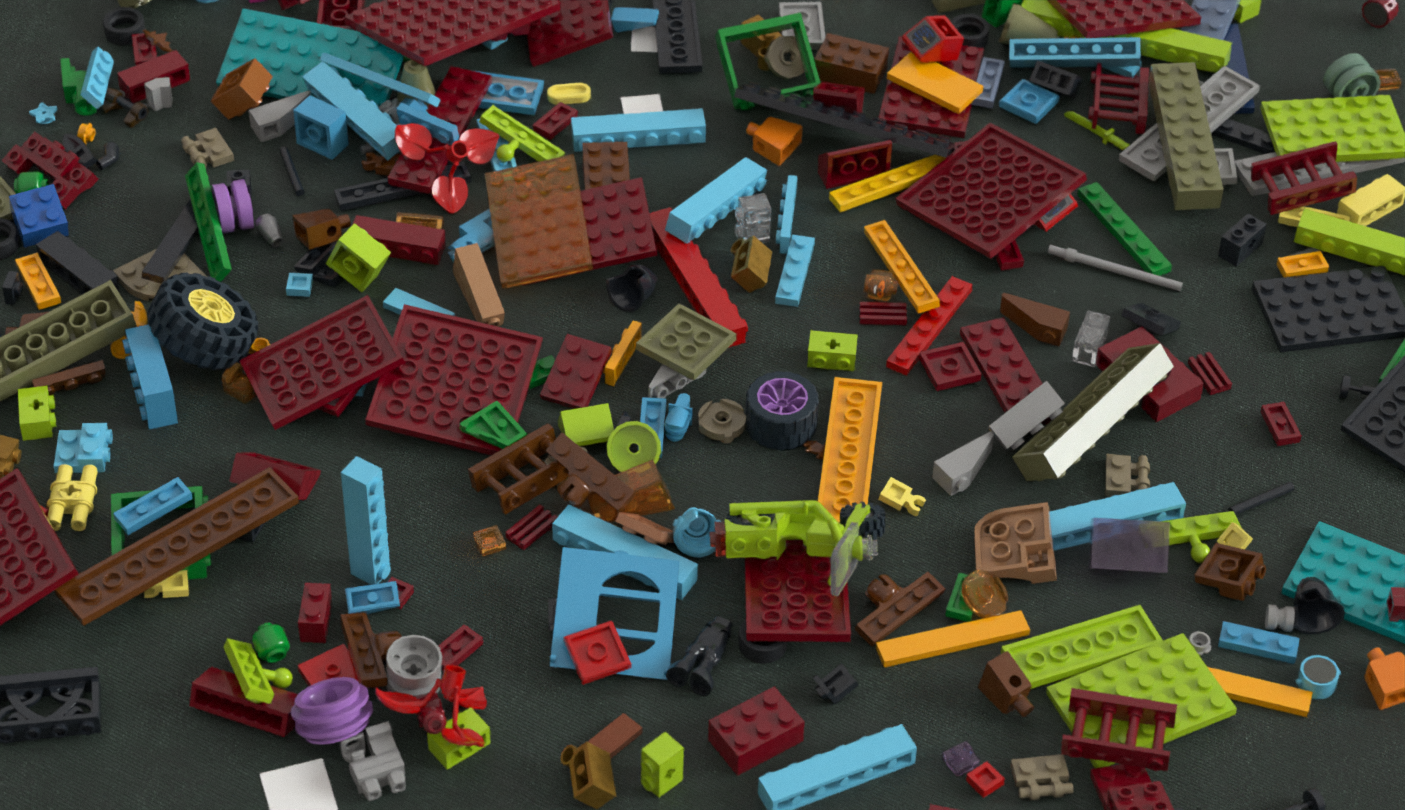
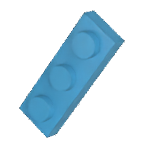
M400 103L396 108L399 123L402 125L420 124L430 131L432 137L442 143L452 145L455 141L459 140L456 125L404 103Z
M642 397L640 422L649 425L656 431L661 442L659 458H662L666 399Z
M177 477L114 512V519L129 535L193 499L192 492Z
M1223 621L1218 647L1295 664L1300 638Z

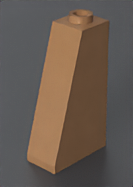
M478 243L455 248L453 274L476 321L498 327L503 325L505 312Z

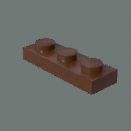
M103 360L33 379L32 387L47 386L49 395H53L55 391L62 389L73 390L83 383L93 384L101 381L105 377V366Z

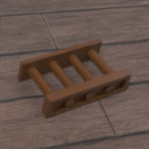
M547 423L469 468L468 472L472 488L477 492L488 486L498 493L502 513L507 514L564 481L569 474L566 468L556 460L547 465L538 458L547 453V448L556 440L554 428ZM530 463L537 471L526 476L519 468ZM510 475L518 482L506 488L498 480Z

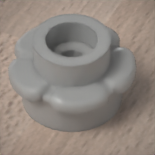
M1198 631L1190 635L1188 641L1198 655L1210 652V637L1206 633Z

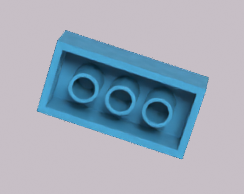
M149 324L125 329L127 339L122 340L125 354L129 353L125 360L128 371L133 370V373H130L132 386L138 388L134 390L137 404L143 405L139 407L142 421L147 420L149 429L177 424L173 388L159 340L152 334Z

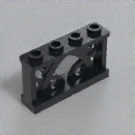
M98 667L0 676V701L9 700L10 706L0 710V743L100 733L101 681ZM92 692V701L83 699L84 693ZM52 696L54 700L64 704L46 718L28 709L35 705L41 697ZM77 706H86L91 710V713L83 714V710ZM15 712L9 716L8 721L1 722L5 715Z

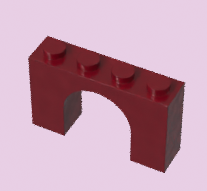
M1141 326L1098 348L1096 366L1104 371L1127 348L1160 342ZM1163 345L1162 347L1174 367L1167 373L1165 381L1153 386V391L1143 396L1141 408L1156 422L1200 400L1204 384L1198 376L1194 375L1183 362L1179 361Z

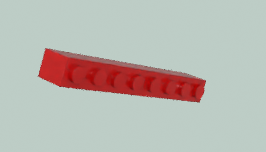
M671 207L649 213L656 249L695 312L736 333V341L728 348L745 343L746 332H748L745 319H741L736 305L732 304L729 300L726 289H722L717 275L711 272L707 259H703L698 245L694 244L692 240L689 243H685L665 230L669 213L672 211Z

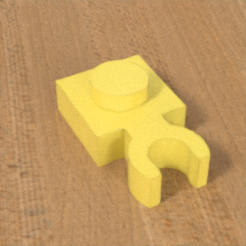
M892 477L887 482L878 499L899 511L904 506L913 516H918L920 508L914 504L923 507L926 501L920 495H911L912 488Z

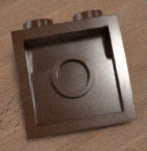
M1215 543L1195 573V582L1219 588L1220 596L1243 601L1247 595H1253L1255 582L1257 579L1264 578L1266 566L1263 564L1262 553Z

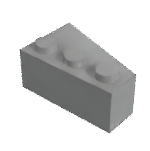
M1045 381L989 425L988 429L994 433L995 438L1005 450L1009 447L1014 450L1024 442L1022 438L1028 432L1033 435L1044 427L1041 423L1047 417L1053 420L1063 412L1060 407L1065 403L1051 385Z

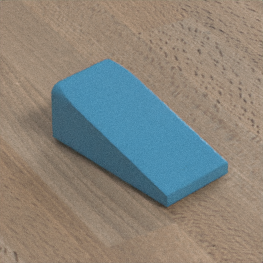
M614 8L611 22L616 33L655 26L659 11L658 9Z
M396 581L345 589L349 614L360 612L370 614L400 607Z

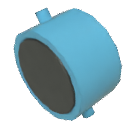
M1312 655L1305 658L1301 663L1298 679L1295 681L1299 689L1312 692L1311 698L1325 699L1335 692L1341 672L1336 663L1330 658Z

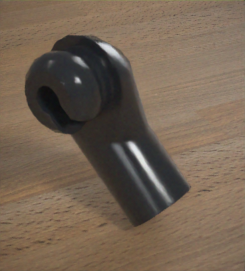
M110 141L104 145L105 156L96 162L100 170L118 161L119 146L115 142Z

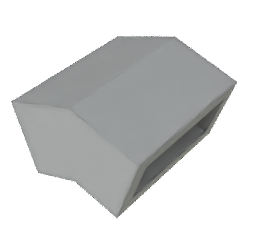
M155 78L144 84L147 105L157 111L161 108L172 107L170 78Z

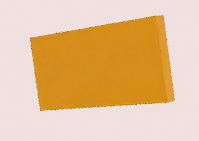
M912 52L887 73V79L958 114L983 92L984 87L934 61L928 63L919 62Z

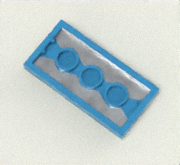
M481 72L492 75V83L479 108L489 109L494 105L501 111L529 115L535 114L544 88V80Z

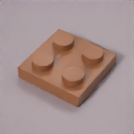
M619 512L616 522L623 525L622 529L635 535L636 533L644 535V540L656 545L658 543L666 545L667 542L674 543L672 530L638 514Z

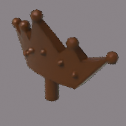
M143 30L146 39L152 41L151 45L156 44L163 51H173L169 47L170 42L165 41L166 32L156 34V31L149 32Z
M817 441L804 442L803 447H809L805 450L806 453L810 452L816 454L817 459H824L826 443L821 445Z

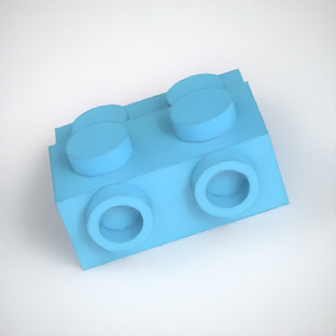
M82 423L81 430H59L54 461L55 473L58 472V467L63 464L70 465L73 468V473H82L85 465H93L97 468L98 472H105L106 462H110V448L108 444H112L113 441L112 429L108 430L107 423Z

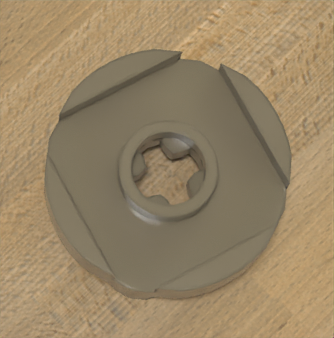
M780 36L770 43L765 55V62L772 73L784 80H788L804 72L795 36ZM783 53H790L792 61H785Z
M720 399L719 403L713 404L710 401L705 403L699 410V432L711 439L720 440L725 444L731 443L734 438L741 435L745 430L746 415L744 414V409L735 401ZM723 418H726V421H724V422H721V421H718V420H717V419L722 420Z

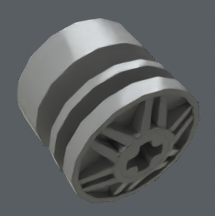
M409 635L393 642L388 649L386 657V687L388 692L406 693L414 697L430 692L435 685L436 679H441L442 654L440 648L433 640L425 636Z

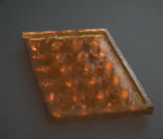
M574 154L485 173L502 288L593 269Z

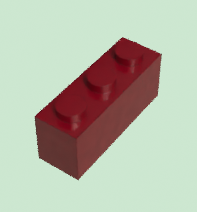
M176 50L117 73L119 88L125 92L126 98L132 103L146 99L144 84L155 78H170L171 88L190 81L188 63Z

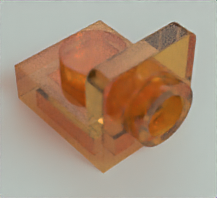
M235 363L223 373L224 393L245 405L257 395L248 377L242 374L241 364Z

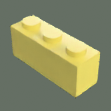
M1386 174L1379 179H1375L1367 186L1359 188L1356 193L1343 197L1338 203L1337 214L1351 216L1349 222L1367 226L1403 205L1405 187L1389 174Z

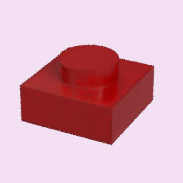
M987 761L969 772L966 776V781L983 798L1003 786L1005 779Z

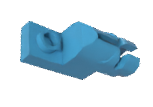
M493 206L459 226L460 238L448 246L452 250L448 254L453 262L455 248L478 243L480 251L483 253L495 245V231L501 227L500 210L497 207Z

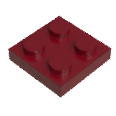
M964 342L922 351L919 354V360L936 391L981 381L982 374Z

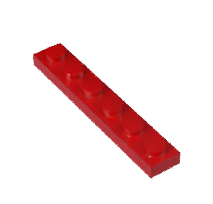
M952 276L937 295L940 307L925 311L887 359L886 367L907 376L919 361L920 352L926 351L972 292L973 284Z

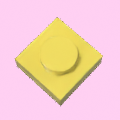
M1232 522L1217 542L1223 545L1246 549L1253 538L1240 526Z

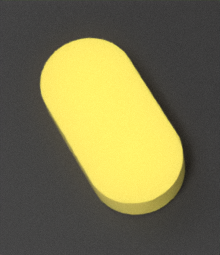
M584 83L553 85L547 90L548 101L555 105L559 102L564 104L584 103L591 96L590 87Z

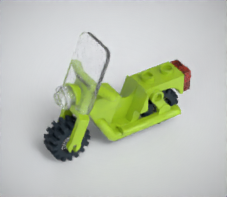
M815 500L729 503V513L726 516L725 523L714 522V532H710V547H715L716 557H757L767 559L776 556L778 560L786 548L785 540H803L808 555L831 557V574L828 579V585L831 586V595L838 596L855 571L858 561H862L863 558H868V561H872L873 556L878 554L877 540L875 539H877V536L881 537L885 533V512L879 505L873 506V503L870 502L868 504H865V502H860V504L854 502L852 506L847 504L845 508H841L839 523L820 502ZM771 514H775L773 522Z

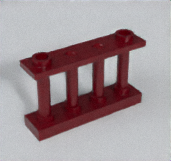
M1097 63L1096 71L1091 72L1090 83L1094 84L1093 107H1089L1088 119L1092 120L1091 129H1096L1097 119L1100 118L1132 122L1133 125H1136L1135 134L1145 133L1148 110L1149 68L1140 67L1139 76L1126 77L1101 74V63ZM1100 82L1133 86L1134 89L1100 86ZM1100 94L1133 98L1134 101L1100 98ZM1099 106L1132 110L1133 113L1099 110Z
M1336 141L1251 163V181L1263 179L1270 192L1268 193L1267 207L1270 215L1356 193L1357 176L1355 172L1351 171L1343 174L1335 161L1338 146ZM1326 163L1333 176L1321 179L1314 166ZM1305 168L1312 182L1300 185L1293 171ZM1284 174L1291 188L1279 190L1272 177Z
M1071 688L1069 712L1076 714L1072 736L1063 734L1061 754L1073 758L1081 757L1149 768L1154 771H1168L1170 751L1163 750L1166 727L1174 728L1177 704ZM1086 715L1102 717L1098 740L1082 738ZM1113 719L1129 721L1125 744L1109 742ZM1139 723L1155 725L1152 749L1136 746Z

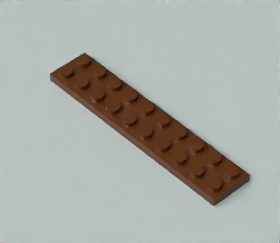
M269 467L78 574L55 589V594L84 626L299 503V498Z

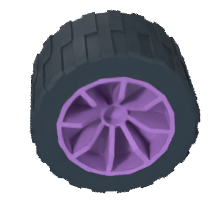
M787 371L766 373L756 378L749 385L746 393V430L750 437L760 445L778 450L795 449V447L804 445V442L810 441L816 432L819 395L816 387L807 378Z

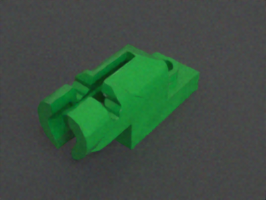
M69 58L61 59L62 82L66 104L74 103L75 111L80 115L87 116L96 113L97 109L81 96L87 71H76L75 66L71 67Z

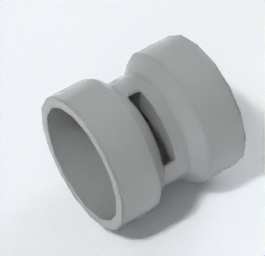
M1268 604L1265 615V629L1275 630L1278 626L1283 631L1292 632L1295 616L1294 607L1285 606L1279 610L1276 605Z

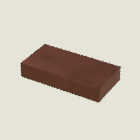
M623 713L588 742L609 752L611 759L642 734V727Z

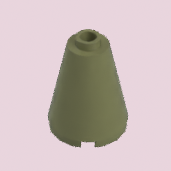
M1013 3L999 43L1010 45V39H1060V36L1057 35L1058 30L1019 4Z
M413 60L406 62L400 82L435 95L436 91L427 67ZM400 92L397 94V99L400 103L404 98L413 99Z

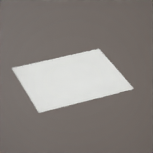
M322 758L260 773L270 810H338Z

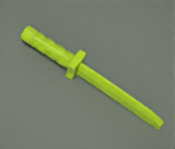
M1073 111L1064 113L1065 117L1102 137V143L1105 145L1110 142L1123 151L1130 146L1122 139H1119V137L1114 136V129L1111 128L1106 131L1096 125V129H1091L1092 122Z

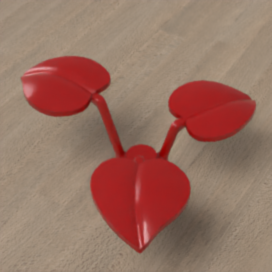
M414 123L397 125L395 127V141L398 149L406 158L419 161L424 157L425 151L428 153L446 151L448 160L453 162L449 177H438L433 182L431 192L438 205L448 213H456L462 208L468 196V187L465 180L461 177L453 178L456 167L466 156L474 164L481 165L490 161L494 155L500 135L485 129H470L465 131L459 140L455 141L451 146L445 145L443 147L428 148L432 143V136L426 127Z
M446 665L442 679H436L435 685L423 701L410 694L384 692L376 688L377 697L388 708L401 713H419L420 708H424L440 687L443 697L448 701L454 702L452 728L442 729V737L446 741L460 746L484 747L485 742L480 734L471 729H460L457 724L458 705L465 708L471 707L472 709H485L487 706L483 686L461 689L466 673L465 669L456 665Z

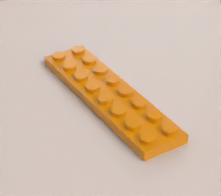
M834 378L818 502L839 523L840 511L842 507L845 508V505L849 504L852 506L854 502L860 504V502L868 504L882 382Z

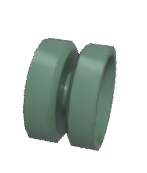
M1355 53L1344 55L1335 60L1325 72L1323 79L1325 88L1334 98L1375 96L1381 83L1379 75L1370 67L1364 57Z

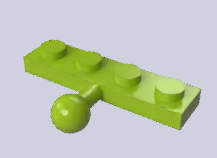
M494 105L480 117L479 123L510 142L508 145L503 144L499 146L496 151L497 158L502 162L512 160L514 151L517 148L551 170L564 157V151Z
M1234 511L1139 524L1138 534L1145 548L1190 542L1192 546V559L1197 563H1203L1210 552V548L1206 544L1201 543L1200 540L1219 538L1232 522L1240 527L1241 525Z
M227 638L223 648L248 700L254 703H271L274 693L268 681H272L273 685L280 689L290 686L293 677L288 669L278 668L275 671L263 669L251 644Z

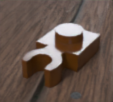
M366 153L367 161H362V166L364 170L370 171L375 169L376 174L389 175L400 155L395 154L387 160L382 155L377 156L374 153Z

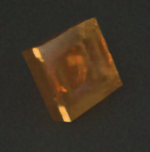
M497 525L473 532L474 541L482 556L506 549V542Z

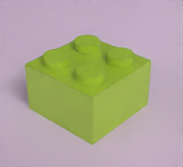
M354 223L338 240L326 264L359 291L363 292L379 275L391 252L382 243L376 241L364 229Z

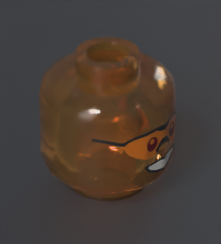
M873 269L870 274H866L864 292L867 293L869 299L888 301L892 294L897 293L898 281L894 280L892 272Z

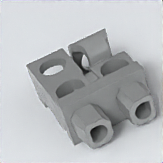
M388 721L365 728L366 743L371 753L370 757H365V737L363 732L340 741L342 757L345 761L349 762V770L358 793H363L368 801L382 796L380 787L389 785L394 793L405 790V766L396 747ZM358 739L356 743L352 745H346L348 742Z

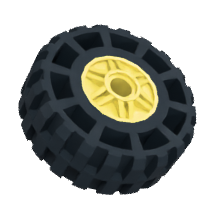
M185 272L167 278L161 284L148 308V324L151 327L154 337H157L159 343L166 347L175 357L178 356L184 362L197 365L203 369L220 370L223 368L225 370L239 364V360L246 356L258 332L257 317L248 301H245L241 294L232 290L227 284L221 283L210 276H202L199 273L189 274Z

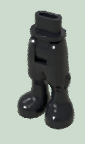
M719 616L714 617L713 621H709L693 642L686 647L685 656L668 668L666 672L668 681L676 687H683L690 678L691 689L698 695L708 696L714 685L710 673L712 668L721 661V656L731 636L732 622ZM698 660H702L698 667L691 674L695 662Z

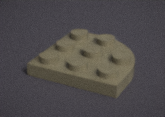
M157 249L113 270L118 276L119 283L130 294L145 301H149V298L154 299L161 286L160 283L142 278L143 269ZM185 254L182 255L169 275L171 277L175 274L188 272L189 274L199 273L202 276H206Z

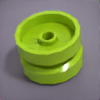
M639 421L625 422L617 426L610 434L607 443V454L612 465L620 472L629 475H639L651 470L658 462L661 454V442L656 431L649 425ZM633 443L639 446V450L636 453L629 450Z

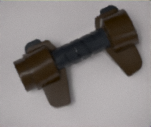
M112 88L106 90L104 98L106 102L102 105L103 112L106 113L112 109L121 108L129 110L124 119V123L129 128H133L148 115V105L139 102L134 104L126 99L125 92Z

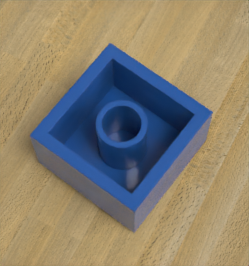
M54 184L9 196L10 211L24 248L36 245L56 231H59L64 236H68V222Z

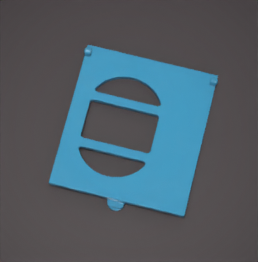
M563 547L552 649L549 657L550 667L576 669L563 639L567 635L597 626L599 596L658 602L660 604L658 630L656 633L616 628L620 638L655 643L650 649L641 654L628 656L632 664L631 668L616 674L668 680L666 672L670 667L679 561L628 555L627 552L622 550L610 553ZM619 574H637L651 581L659 593L603 587L602 584L609 578Z

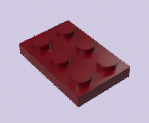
M567 334L540 393L541 399L573 409L588 407L612 353L611 347Z

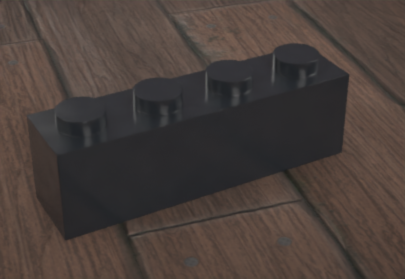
M56 231L36 244L37 253L43 264L82 295L109 280L112 281L119 292V279L116 273L104 267L98 259L91 257L84 248L74 244L68 236L65 237L59 231Z

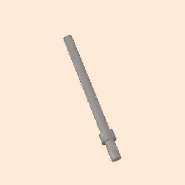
M1050 245L1048 249V254L1065 258V261L1071 263L1076 261L1176 291H1181L1183 285L1182 282L1081 254L1076 249L1069 247L1064 249Z

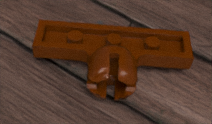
M563 432L547 448V454L569 471L568 476L557 487V491L566 502L569 501L571 503V506L580 508L591 495L596 494L615 510L622 512L636 496L635 491Z
M926 572L905 588L899 587L885 574L878 576L881 581L875 578L868 585L865 596L877 609L856 624L855 630L871 647L875 646L876 642L883 640L944 594L945 588L929 572Z
M366 612L341 614L340 624L359 684L366 688L387 686V675L383 663H386L389 647L394 641L402 637L401 634L397 631L374 634Z

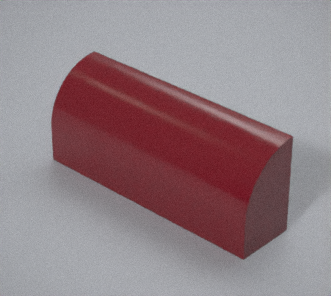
M211 666L192 682L189 706L285 737L295 727L296 721L292 719L291 709L295 704V698L298 694L271 686L274 693L271 703H254L245 697L235 674Z

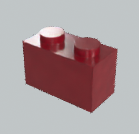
M305 583L298 619L300 642L326 643L333 604L331 584Z

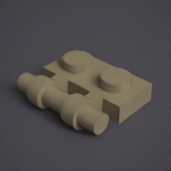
M216 128L196 134V141L190 140L188 136L181 139L182 147L187 154H190V160L193 165L199 162L205 164V168L207 163L217 167L234 161L233 152Z
M1106 454L1105 496L1112 497L1114 495L1130 493L1131 491L1134 492L1135 490L1150 488V480L1148 479L1150 464L1148 463L1147 456L1141 455L1138 457L1137 463H1131V456ZM1131 475L1138 476V479H1131Z
M1064 755L1011 759L1010 766L1015 786L1024 787L1018 789L1020 799L1030 798V800H1038L1041 796L1050 795L1057 798L1063 797V794L1073 793L1072 783L1062 784V782H1068L1069 780Z

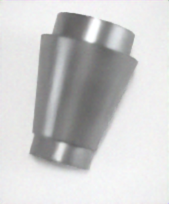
M263 214L258 217L255 222L256 230L272 247L281 246L284 239L277 219L271 214Z

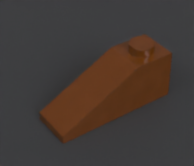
M1004 292L1002 294L1000 312L1036 340L1060 346L1068 329L1070 311Z

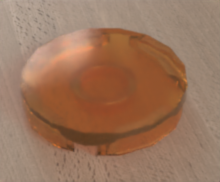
M975 570L965 577L962 583V595L965 603L972 612L982 618L1002 614L1006 610V602H1008V594L1004 584L997 576L987 574L989 571Z

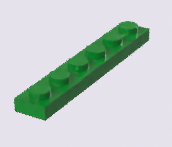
M196 162L185 175L210 277L221 282L232 270L205 164Z
M1098 182L1078 189L1077 196L1145 272L1158 276L1171 272L1172 264Z

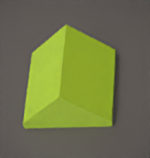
M608 403L561 411L559 415L558 426L561 433L563 432L578 446L607 442L610 434L614 431Z

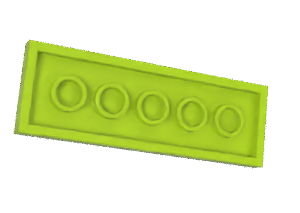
M1137 605L1002 646L1001 654L1006 651L1011 654L1030 681L1032 689L1084 673L1163 640L1141 605Z

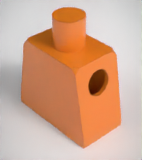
M768 117L762 125L751 122L747 127L746 133L753 136V150L780 166L802 143L803 126L778 118Z
M1380 648L1371 650L1367 655L1370 662L1365 673V681L1379 709L1382 710L1405 702V655L1401 652H1395L1385 656Z

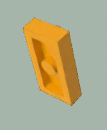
M1321 251L1280 257L1276 264L1283 277L1325 273L1329 270V265Z

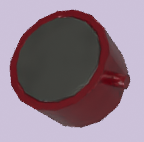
M1367 0L1362 6L1364 19L1368 24L1376 28L1385 27L1397 16L1399 11L1395 0Z

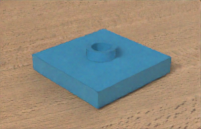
M1022 79L1000 100L999 107L1037 124L1059 102L1060 96Z

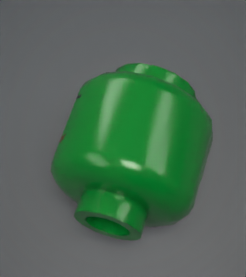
M39 171L22 172L14 180V191L18 194L48 186L49 181Z
M264 623L253 634L252 642L261 660L275 663L286 657L290 644L282 626Z

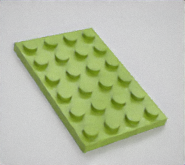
M1390 95L1261 102L1260 109L1277 156L1336 141L1338 144L1336 162L1405 158V132Z
M1184 633L1046 687L1047 696L1071 732L1073 731L1076 714L1069 712L1071 688L1177 704L1174 728L1166 727L1164 743L1236 715L1235 705ZM1086 715L1082 738L1099 739L1102 717ZM1112 720L1109 742L1125 744L1129 721ZM1139 723L1136 746L1152 749L1155 725ZM1090 759L1095 768L1107 767L1112 764H1115L1112 762Z

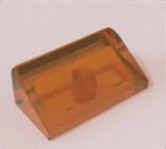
M397 212L396 222L443 229L444 218L443 216Z

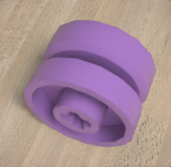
M241 179L231 182V196L224 183L212 185L213 199L222 234L234 231V217H236L238 227L241 230L254 228L253 208L245 180Z

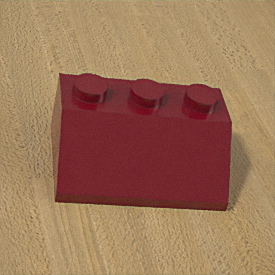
M888 140L819 155L818 174L826 189L853 184L890 171L892 142Z
M241 452L235 455L229 482L239 485L270 467L296 493L299 500H305L318 480L321 470L255 452Z

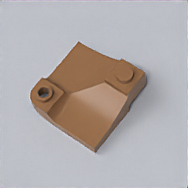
M1048 502L999 509L988 513L975 525L976 574L978 578H1017L1029 580L1032 584L1057 581Z

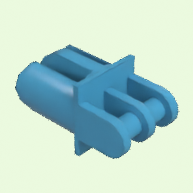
M686 393L680 394L675 404L669 403V412L664 422V428L666 431L665 435L672 442L681 440L688 426H692V408H690L689 404L690 396Z

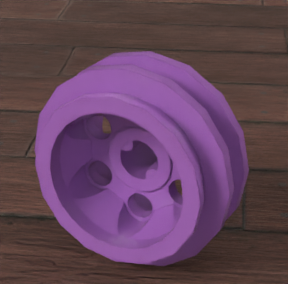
M348 677L331 678L307 687L297 695L295 704L291 709L292 719L296 721L297 734L306 738L310 743L320 745L343 741L357 735L366 728L369 723V717L373 713L372 703L368 700V689L359 684L354 678Z

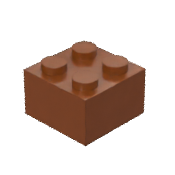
M254 58L225 75L211 103L228 120L236 115L240 117L247 109H254L262 102L261 97L269 89L270 86L268 84L273 76Z

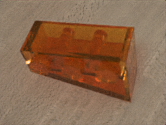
M653 459L615 475L636 493V496L622 510V513L643 516L675 509L668 488ZM596 494L588 498L595 517L606 522L616 521L619 512Z

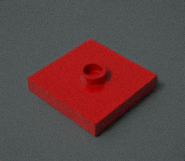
M612 620L567 635L563 639L583 685L630 669L632 666Z
M344 644L297 665L299 673L308 686L339 677L354 678L358 681L350 652Z

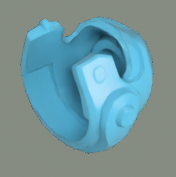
M691 507L682 516L673 521V540L682 553L701 558L712 554L720 546L721 520H716L714 515L708 511Z

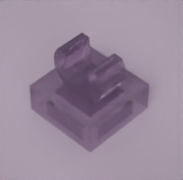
M967 741L944 751L942 755L943 761L957 777L977 768L980 763V759L975 755L973 748Z

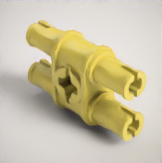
M63 464L58 467L56 481L50 486L51 494L46 503L48 509L47 519L54 531L61 528L63 514H73L71 520V528L73 530H85L88 514L93 511V500L97 494L95 482L98 471L95 466L85 465L80 481H71L73 468L70 465Z

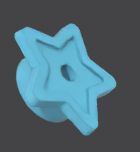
M40 103L38 108L30 110L29 114L36 117V123L49 124L55 120L54 113L58 108L57 106H47L44 103Z

